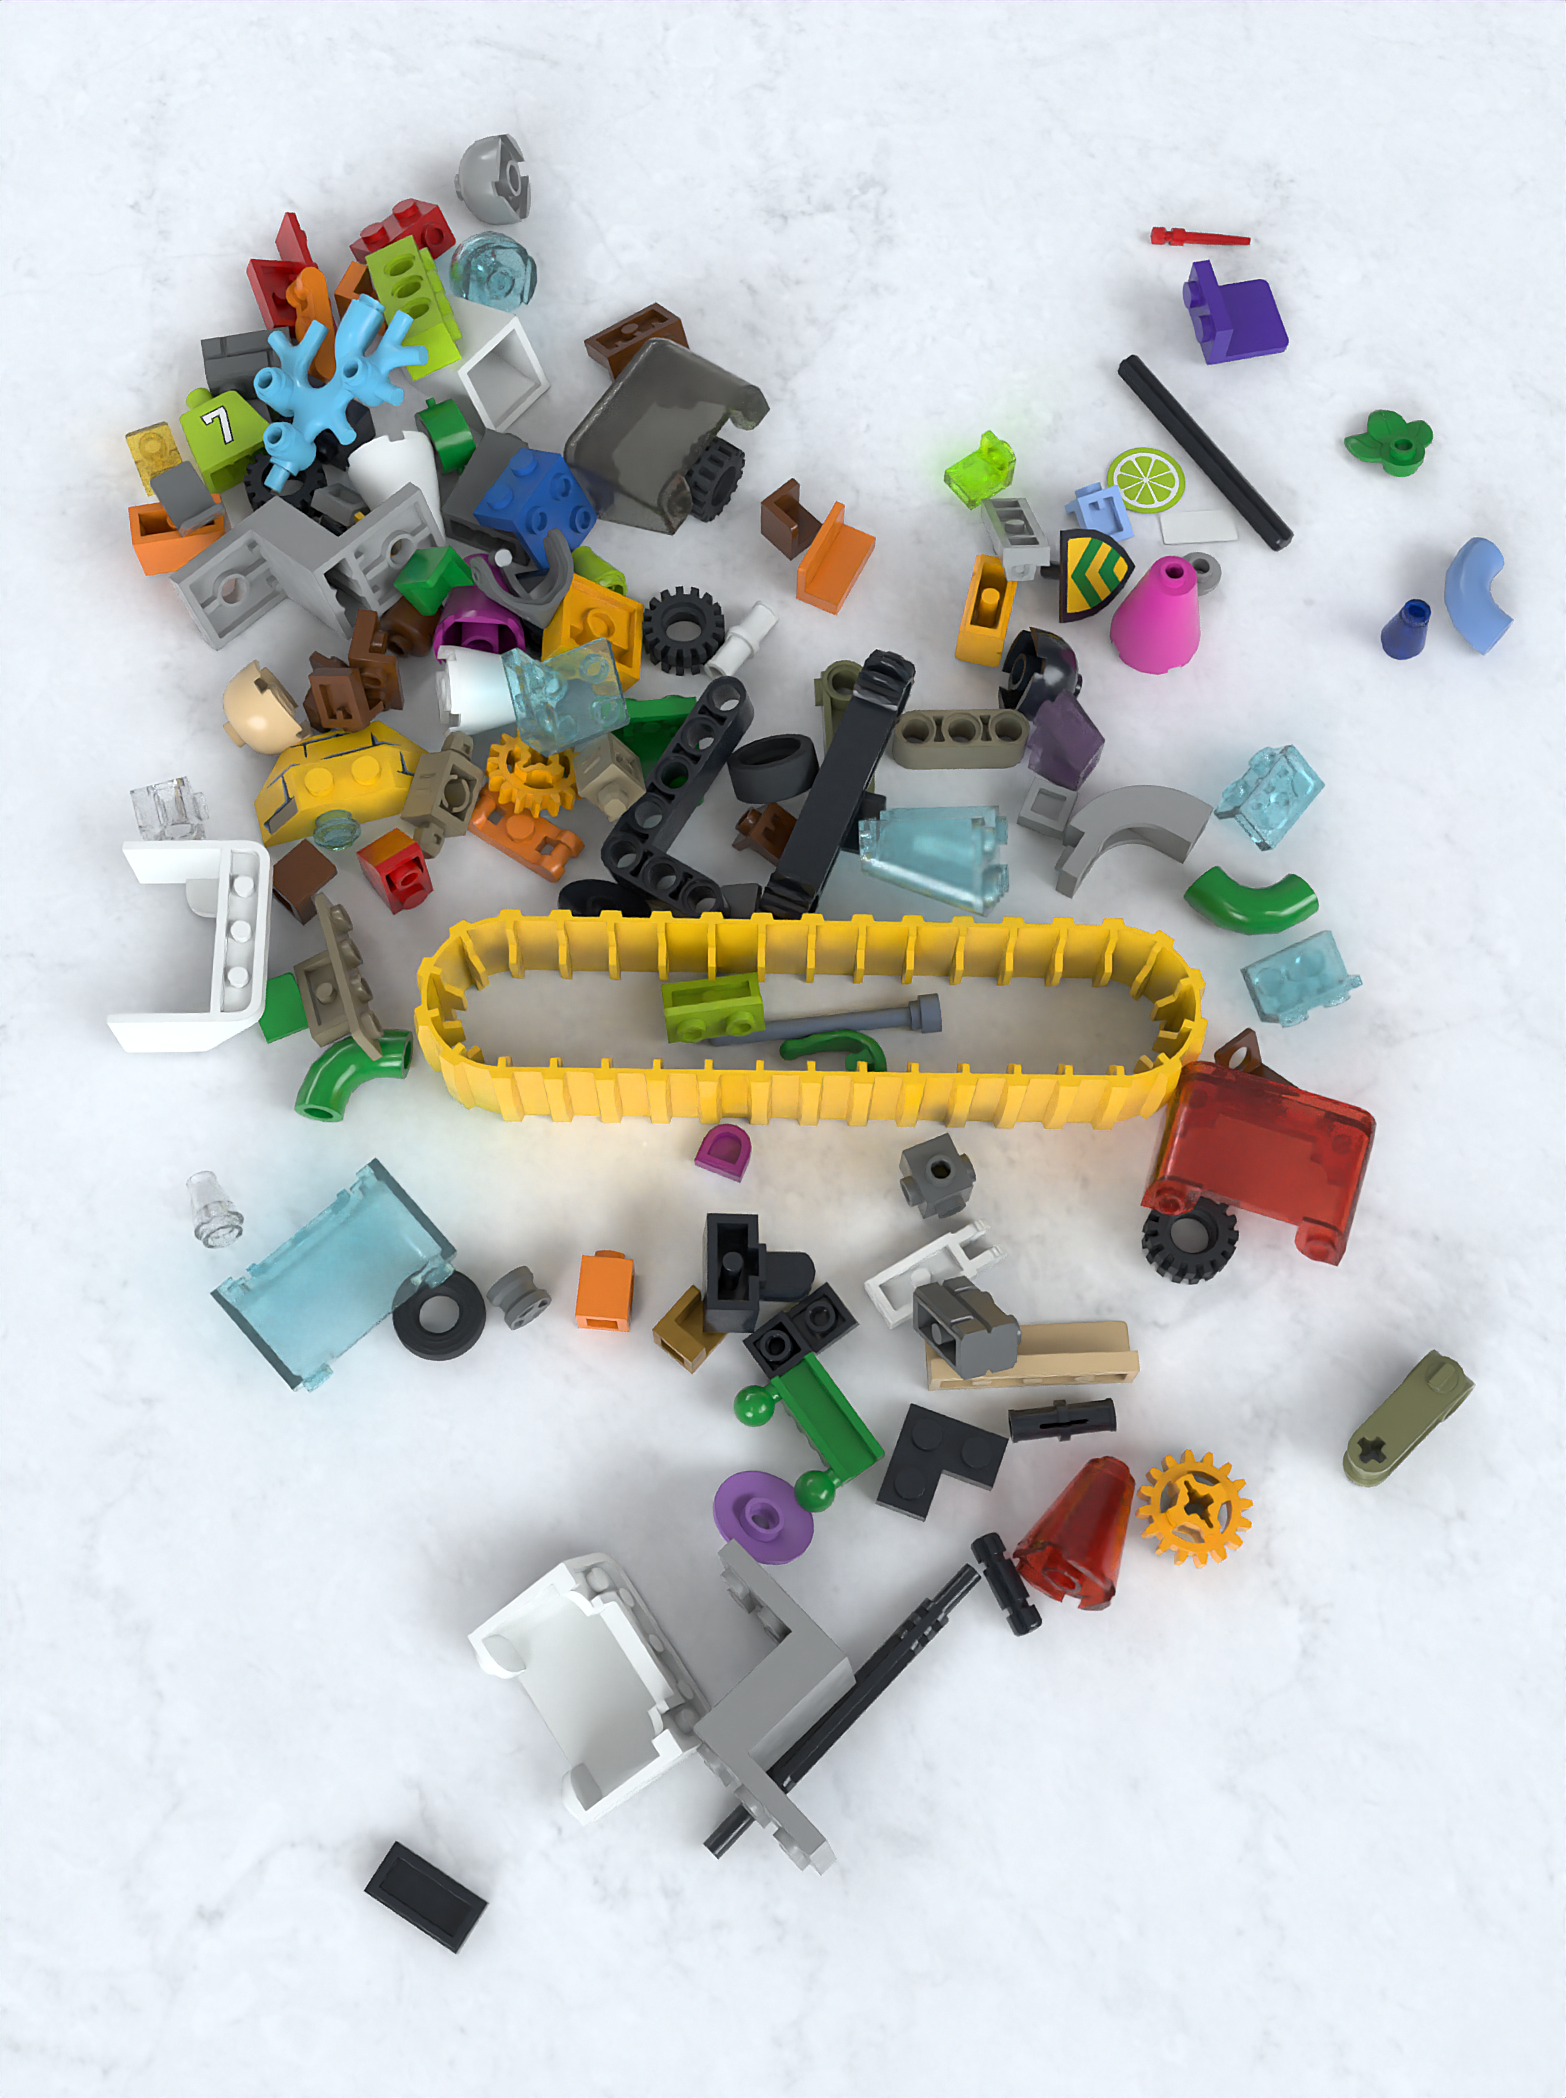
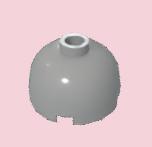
M510 134L490 136L475 141L463 154L459 165V174H456L454 179L458 198L465 202L467 208L480 221L491 225L522 222L521 219L527 218L530 211L531 192L529 176L520 175L517 163L525 160L516 140Z

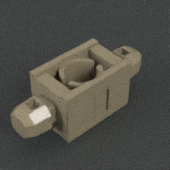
M607 729L573 758L578 795L582 798H587L606 814L607 819L611 823L618 819L646 793L640 758Z
M461 731L451 732L446 737L440 752L421 754L400 816L402 820L408 821L417 827L414 831L413 840L421 847L424 859H434L440 853L445 838L466 835L486 773L471 763L474 749L473 738Z

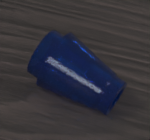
M1421 599L1407 601L1399 612L1383 627L1380 636L1382 647L1391 658L1407 660L1417 656L1424 649L1431 616V608L1425 601Z

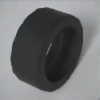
M781 734L755 740L733 752L726 762L736 798L746 804H768L796 797L812 788L820 769L814 743L810 737L802 734Z

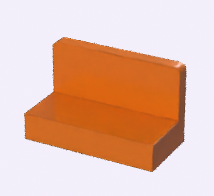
M837 501L798 567L796 599L836 616L872 554L876 537L844 524L845 505Z

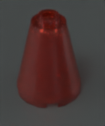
M1111 1456L1088 1460L1017 1544L1013 1552V1559L1019 1558L1016 1566L1019 1575L1032 1587L1051 1599L1062 1603L1065 1594L1080 1599L1078 1609L1086 1611H1102L1111 1605L1116 1594L1136 1481L1130 1474L1129 1467L1124 1462Z

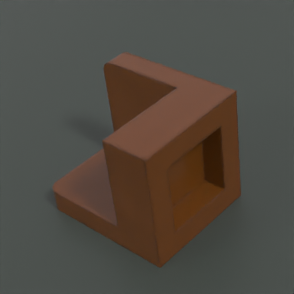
M791 478L761 502V534L790 561L812 544L823 525L799 503L800 484L794 478Z
M305 838L273 866L272 897L304 926L318 914L311 897L337 875V868Z

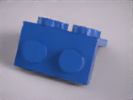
M522 447L510 459L508 466L494 485L486 492L485 497L473 512L480 526L514 532L538 570L550 568L543 546V538L547 537L548 530L558 528L566 538L572 553L581 545L597 521L595 510L561 454Z

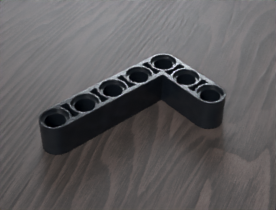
M721 676L707 686L644 781L646 793L622 814L601 848V860L610 875L620 886L663 911H671L672 916L675 918L700 919L702 913L695 912L697 904L706 898L716 899L714 906L707 912H721L723 919H729L731 916V907L715 881L667 854L676 837L754 719V708L743 683L731 676ZM729 700L739 701L733 709L720 710L721 706ZM705 738L714 739L709 747L695 749L696 744L700 740ZM681 776L688 777L687 782L683 786L674 789L669 788L674 779ZM662 815L661 821L652 828L643 827L649 817ZM636 854V858L631 865L618 867V863L623 856ZM666 876L676 877L671 887L665 890L656 889L658 882Z

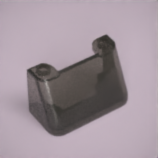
M650 338L569 436L565 443L563 458L597 514V519L673 536L692 509L691 492L684 479L686 473L729 418L736 428L746 431L753 430L770 411V407L763 392L756 385L670 339Z

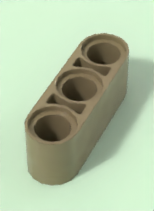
M1011 709L908 711L901 715L899 723L895 725L892 755L898 765L912 770L1011 768L1019 764L1024 757L1030 725L1022 713ZM1008 736L1013 738L1015 741L1005 742L999 739L998 737ZM909 737H916L922 740L923 742L910 743L905 739ZM952 737H964L969 742H956Z

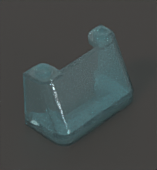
M376 1157L356 1173L359 1180L350 1187L352 1195L345 1189L340 1191L336 1195L337 1200L260 1264L256 1265L253 1263L246 1269L251 1277L249 1280L244 1276L236 1281L229 1277L210 1293L294 1392L305 1387L311 1393L320 1387L334 1374V1371L330 1368L332 1363L423 1286L428 1284L431 1289H434L456 1270L451 1264L457 1255L455 1247Z

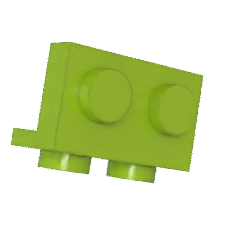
M757 972L716 977V981H708L707 978L661 985L669 1044L677 1042L696 1043L706 1038L728 1035L740 1037L752 1032L766 1030Z

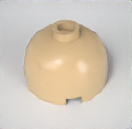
M255 659L240 670L229 682L223 694V709L229 721L223 725V728L238 747L241 748L248 744L258 753L270 756L280 755L287 747L312 737L314 734L307 719L300 725L298 724L293 715L296 713L295 708L299 706L267 667L260 670L258 660Z

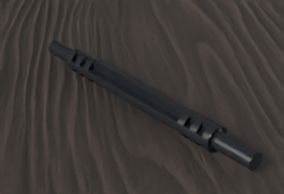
M966 1563L932 1600L926 1598L854 1674L856 1684L765 1772L786 1795L949 1622L947 1615L982 1579L980 1574L971 1565ZM740 1803L703 1844L719 1860L751 1826L755 1819Z

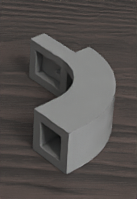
M1156 785L1127 786L1100 795L1086 804L1068 824L1062 844L1066 848L1055 866V870L1060 872L1055 890L1072 899L1097 859L1106 851L1120 845H1146L1183 864L1205 830L1214 807L1185 792Z

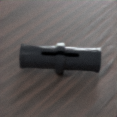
M1111 1398L1066 1404L1065 1399L1054 1400L1053 1406L1008 1410L1009 1430L1013 1443L1058 1437L1059 1442L1070 1441L1071 1435L1102 1431L1113 1432L1117 1430L1115 1407Z

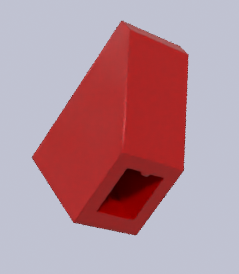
M398 828L393 829L356 852L363 874L393 915L403 909L409 910L417 907L427 898L429 893L434 891L421 847L415 840Z

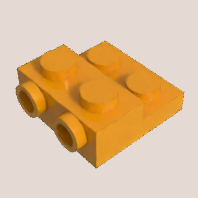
M573 573V580L569 591L560 602L549 626L543 631L541 663L554 668V675L561 680L574 681L579 679L593 685L594 692L601 697H620L640 680L644 605Z

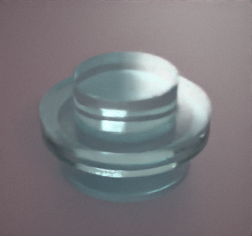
M346 810L328 811L318 816L315 820L316 828L313 830L314 842L329 851L345 850L351 847L354 841L361 835L359 822L353 819L352 814Z

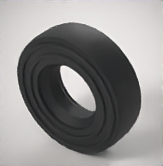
M431 1268L415 1274L403 1284L394 1301L392 1320L398 1338L411 1353L426 1360L446 1361L463 1355L478 1341L486 1322V1307L480 1290L469 1277L449 1268ZM435 1296H447L453 1299L459 1307V1317L456 1324L448 1331L442 1333L430 1332L420 1323L419 1315L422 1306L427 1300Z

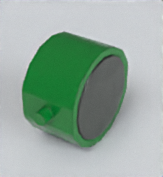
M432 397L425 400L428 408L414 415L418 432H423L430 438L437 471L443 476L457 470L460 477L465 469L464 466L468 464L476 449L473 436L462 412L452 398L436 404Z

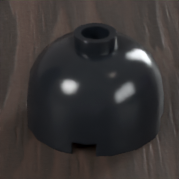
M1029 627L1030 631L1022 630L1017 635L1004 661L1002 672L1009 673L1010 675L1008 690L999 686V709L1016 710L1022 713L1028 721L1043 722L1051 720L1062 712L1070 701L1076 700L1082 687V675L1078 674L1079 668L1075 652L1062 637L1046 630Z

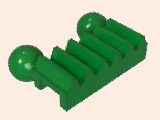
M813 1352L804 1356V1361L779 1377L777 1375L771 1379L770 1383L766 1386H747L740 1390L735 1397L734 1413L741 1423L749 1427H759L766 1424L774 1414L775 1404L781 1401L785 1412L793 1418L800 1433L806 1436L810 1447L818 1453L821 1462L828 1468L824 1472L819 1470L807 1471L795 1483V1500L807 1512L819 1513L828 1509L835 1499L837 1488L843 1487L885 1456V1451Z

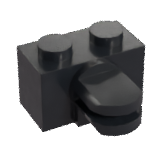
M707 1213L703 1232V1332L753 1333L760 1311L759 1302L798 1303L806 1300L811 1292L816 1273L814 1262L810 1256L800 1251H767L766 1243H759L758 1214Z

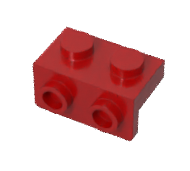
M409 198L397 203L392 208V214L385 220L364 228L360 233L361 238L349 247L358 262L367 264L366 256L412 235L419 250L427 247L433 260H435L454 246L456 239L438 205Z

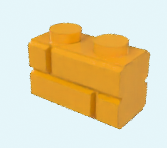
M984 554L976 555L955 651V658L960 661L990 667H999L1018 581L1006 580L1004 568L999 557Z

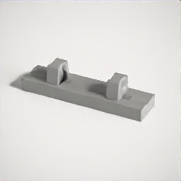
M1026 498L981 499V518L993 543V550L998 555L1004 568L1006 580H1034L1036 566H1050L1051 547Z

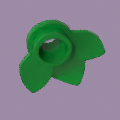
M1379 409L1371 412L1368 416V432L1346 437L1344 445L1350 453L1361 461L1382 463L1383 469L1388 474L1395 477H1407L1414 474L1423 463L1425 448L1433 440V431L1424 420L1406 423L1398 413Z

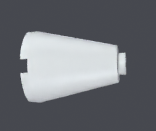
M402 431L403 440L390 442L387 434L363 444L349 456L350 468L346 467L348 478L371 511L411 482L421 489L446 543L434 451L430 438L427 435L417 431ZM402 539L394 543L398 551H400Z
M454 645L439 647L437 659H446V671H436L440 723H450V728L443 733L445 738L451 732L461 731L470 736L557 711L559 702H565L566 681L554 675V668L540 662Z

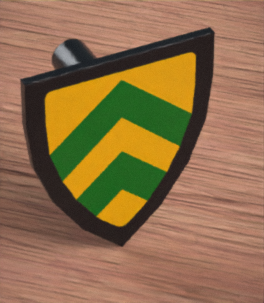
M1075 528L1060 530V562L1050 561V566H1041L1040 574L1045 579L1059 580V623H1068L1094 616L1108 606L1124 588L1136 566L1126 550L1111 536L1095 529Z

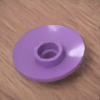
M761 1471L736 1473L721 1484L714 1497L713 1516L720 1534L727 1543L734 1538L758 1563L767 1565L790 1563L799 1558L812 1541L814 1533L812 1513L803 1510L797 1504L794 1497V1487L775 1475Z

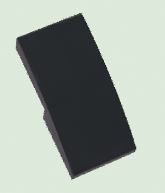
M826 1282L811 1293L806 1300L799 1302L788 1312L782 1310L742 1342L769 1380L777 1375L779 1377L804 1361V1356L810 1352L817 1356L860 1324L833 1287Z

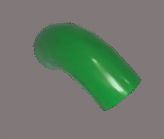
M1214 866L1201 875L1188 888L1183 897L1194 910L1217 927L1247 936L1278 934L1305 921L1319 909L1318 898L1313 889L1305 880L1295 874H1288L1279 882L1268 887L1251 888L1233 880L1220 866Z
M383 1029L384 1036L378 1038L383 1057L375 1061L359 1046L352 1035L334 1042L311 1064L298 1091L294 1110L304 1117L317 1121H342L351 1094L362 1083L374 1078L404 1080L407 1077L413 1055V1033L401 1029Z

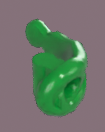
M849 1029L821 1032L802 1039L786 1040L779 1049L780 1056L788 1061L797 1059L802 1055H813L821 1051H848L852 1054L845 1058V1071L856 1072L857 1061L867 1062V1072H887L886 1057L880 1045L873 1038Z

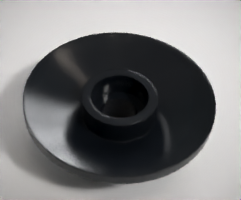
M583 879L567 884L560 891L557 901L558 909L570 910L572 917H600L602 910L621 911L622 917L650 918L652 913L646 900L617 883L598 879Z

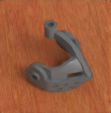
M558 528L548 530L547 537L543 538V546L550 569L545 579L530 593H527L517 580L510 566L512 555L508 550L494 549L490 552L488 560L490 565L499 568L511 594L499 586L489 565L481 556L470 560L472 577L479 589L485 592L487 597L541 629L549 626L560 602L569 591L573 580V557L566 538Z

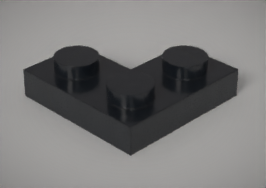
M911 1403L875 1504L925 1522L941 1474L991 1492L1009 1439Z

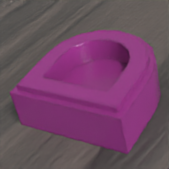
M728 1123L717 1125L709 1130L704 1137L694 1163L698 1167L741 1183L752 1153L750 1137L745 1130L737 1125Z

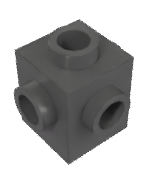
M949 1132L902 1151L899 1168L904 1178L900 1179L901 1190L910 1207L918 1206L923 1219L935 1214L940 1219L947 1218L966 1207L965 1202L970 1199L974 1186L973 1182L976 1181V1174L969 1157L965 1153L962 1155L958 1154Z

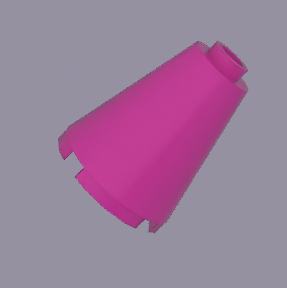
M1165 556L1158 559L1115 611L1111 621L1109 637L1111 643L1114 642L1115 647L1120 652V659L1126 665L1139 672L1160 675L1168 673L1169 669L1180 665L1181 667L1185 666L1197 651L1201 637L1197 576L1194 567L1187 560L1178 556Z

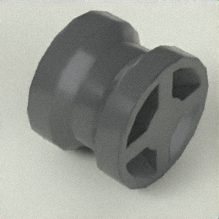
M527 1266L518 1267L507 1273L490 1288L486 1295L492 1306L500 1307L505 1313L504 1321L511 1330L519 1329L533 1321L552 1301L545 1289H538L533 1283V1273Z

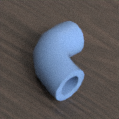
M1474 537L1466 542L1458 551L1446 572L1444 602L1453 626L1475 650L1484 656L1506 633L1514 619L1494 602L1490 592L1493 579L1503 569V555L1499 548L1491 541L1481 537Z

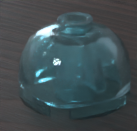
M487 231L468 237L460 243L453 253L448 268L450 290L454 296L508 313L520 307L522 302L528 305L537 284V266L534 259L513 238L498 232Z

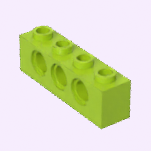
M410 235L366 256L365 258L379 301L385 307L383 313L388 327L397 310L406 313L414 320L401 346H425L428 351L427 364L406 366L413 381L462 359L456 341L463 337L453 317L454 312L445 295L446 290L437 273V266L428 248L425 247L419 250L413 236Z

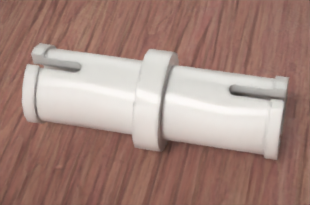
M757 601L738 626H732L726 632L725 642L712 659L708 660L704 665L707 675L712 680L721 676L732 677L746 659L754 658L759 651V643L780 619L773 606L764 601Z

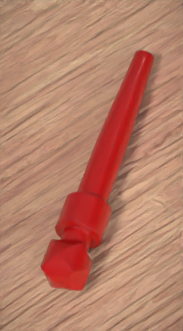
M1153 227L1150 234L1151 243L1154 245H1164L1165 242H1170V246H1183L1184 243L1250 245L1251 242L1250 237L1186 232L1184 228H1171V231H1167L1165 227Z

